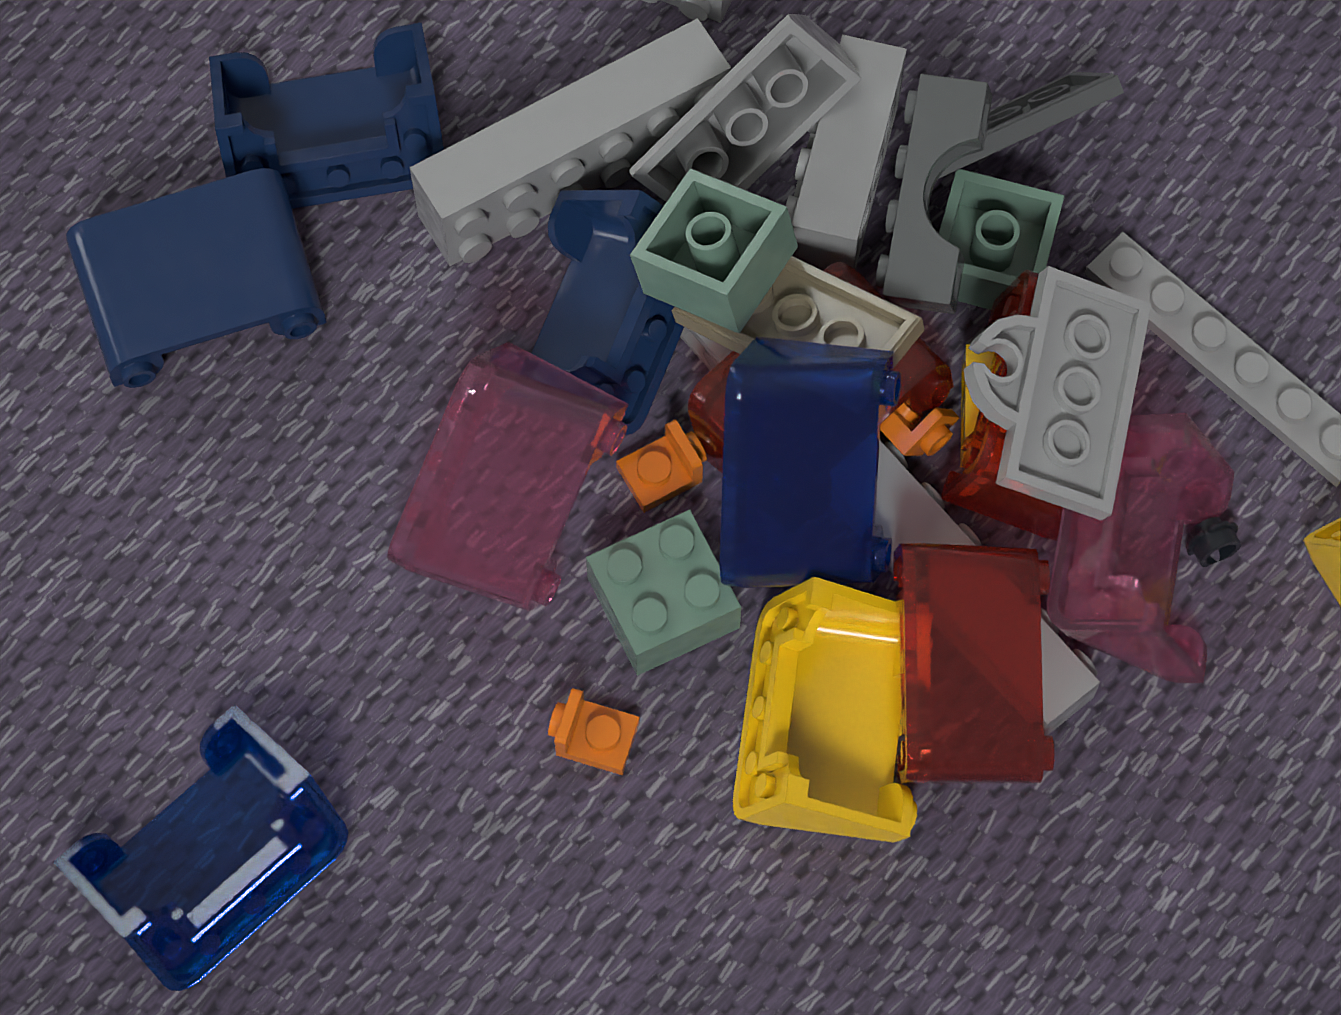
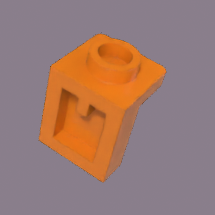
M875 391L861 409L903 456H922L924 453L927 456L935 454L951 439L953 433L949 429L960 418L952 409L935 408L920 421L919 419L923 416L922 411L909 397L901 392L895 394Z
M674 419L665 424V436L617 460L616 468L643 513L702 483V463L707 461V457L695 433L690 431L685 434L677 420Z
M572 688L566 704L557 702L549 723L548 735L555 737L556 756L623 775L640 724V717L585 701L584 691Z

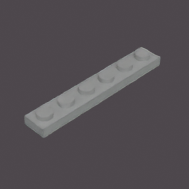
M1124 232L1086 267L1085 275L1094 283L1151 303L1147 328L1335 487L1341 483V414Z

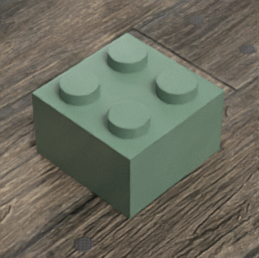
M690 168L631 252L630 257L644 294L740 334L798 248V244L786 206Z
M963 169L956 170L939 235L959 248L965 259L958 296L959 302L1009 315L1030 316L1038 274L1047 265L1064 195Z
M690 510L586 557L588 580L637 676L740 628L741 606Z

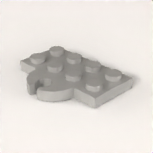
M1048 266L1038 274L1030 316L1017 314L998 319L972 341L968 349L976 354L987 351L995 352L1004 359L1007 365L1006 377H999L993 374L983 363L973 362L964 369L965 383L973 403L988 420L1007 430L996 484L1098 520H1103L1112 514L1151 303Z

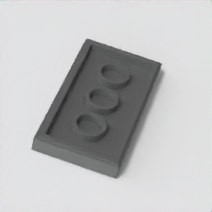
M1072 72L991 109L984 150L956 160L942 172L939 178L1123 94L1124 91L1118 75L1113 73ZM897 153L891 155L892 158L889 159L894 172Z

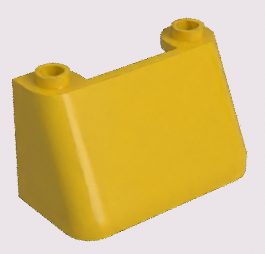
M812 577L767 602L760 614L755 631L733 793V811L738 819L758 825L885 842H897L910 837L911 829L917 818V804L913 800L910 788L906 785L893 783L905 679L915 675L933 659L936 650V638L933 635L934 613L817 577Z

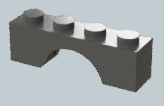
M920 74L918 91L909 90L904 119L905 124H912L909 144L899 146L895 165V177L902 179L899 200H890L886 216V233L893 234L890 254H881L876 275V287L883 288V296L886 301L896 306L956 314L965 259L959 248L943 239L932 227L929 203L937 179L948 166L964 156L984 150L993 97L988 82Z

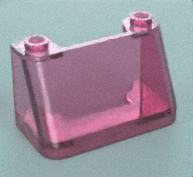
M510 342L477 355L466 366L454 388L391 540L387 554L388 560L407 571L527 611L535 609L540 604L547 606L554 597L561 582V576L555 573L557 561L551 558L591 464L601 458L604 453L612 456L622 443L627 431V424L621 421L629 404Z
M1187 413L1130 415L1115 500L1110 516L1103 520H1098L1063 507L1047 599V614L1051 622L1069 638L1163 680L1174 683H1204L1207 663V645L1204 639L1191 627L1169 625L1184 524H1198L1205 519L1220 517L1231 499L1235 472Z

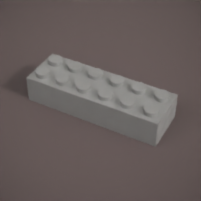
M697 18L410 167L418 216L449 266L461 260L465 263L475 262L491 250L493 243L509 235L513 238H519L534 230L539 224V219L552 212L561 190H596L603 185L607 188H614L626 182L632 176L629 169L731 70V66Z

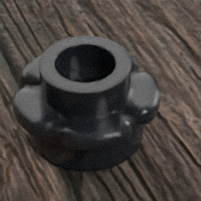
M1211 517L1201 521L1189 533L1191 539L1187 544L1188 555L1194 554L1202 567H1207L1233 556L1241 547V542L1236 535L1238 531L1237 524L1235 522L1221 521L1219 517ZM1219 549L1220 558L1216 561L1210 554Z

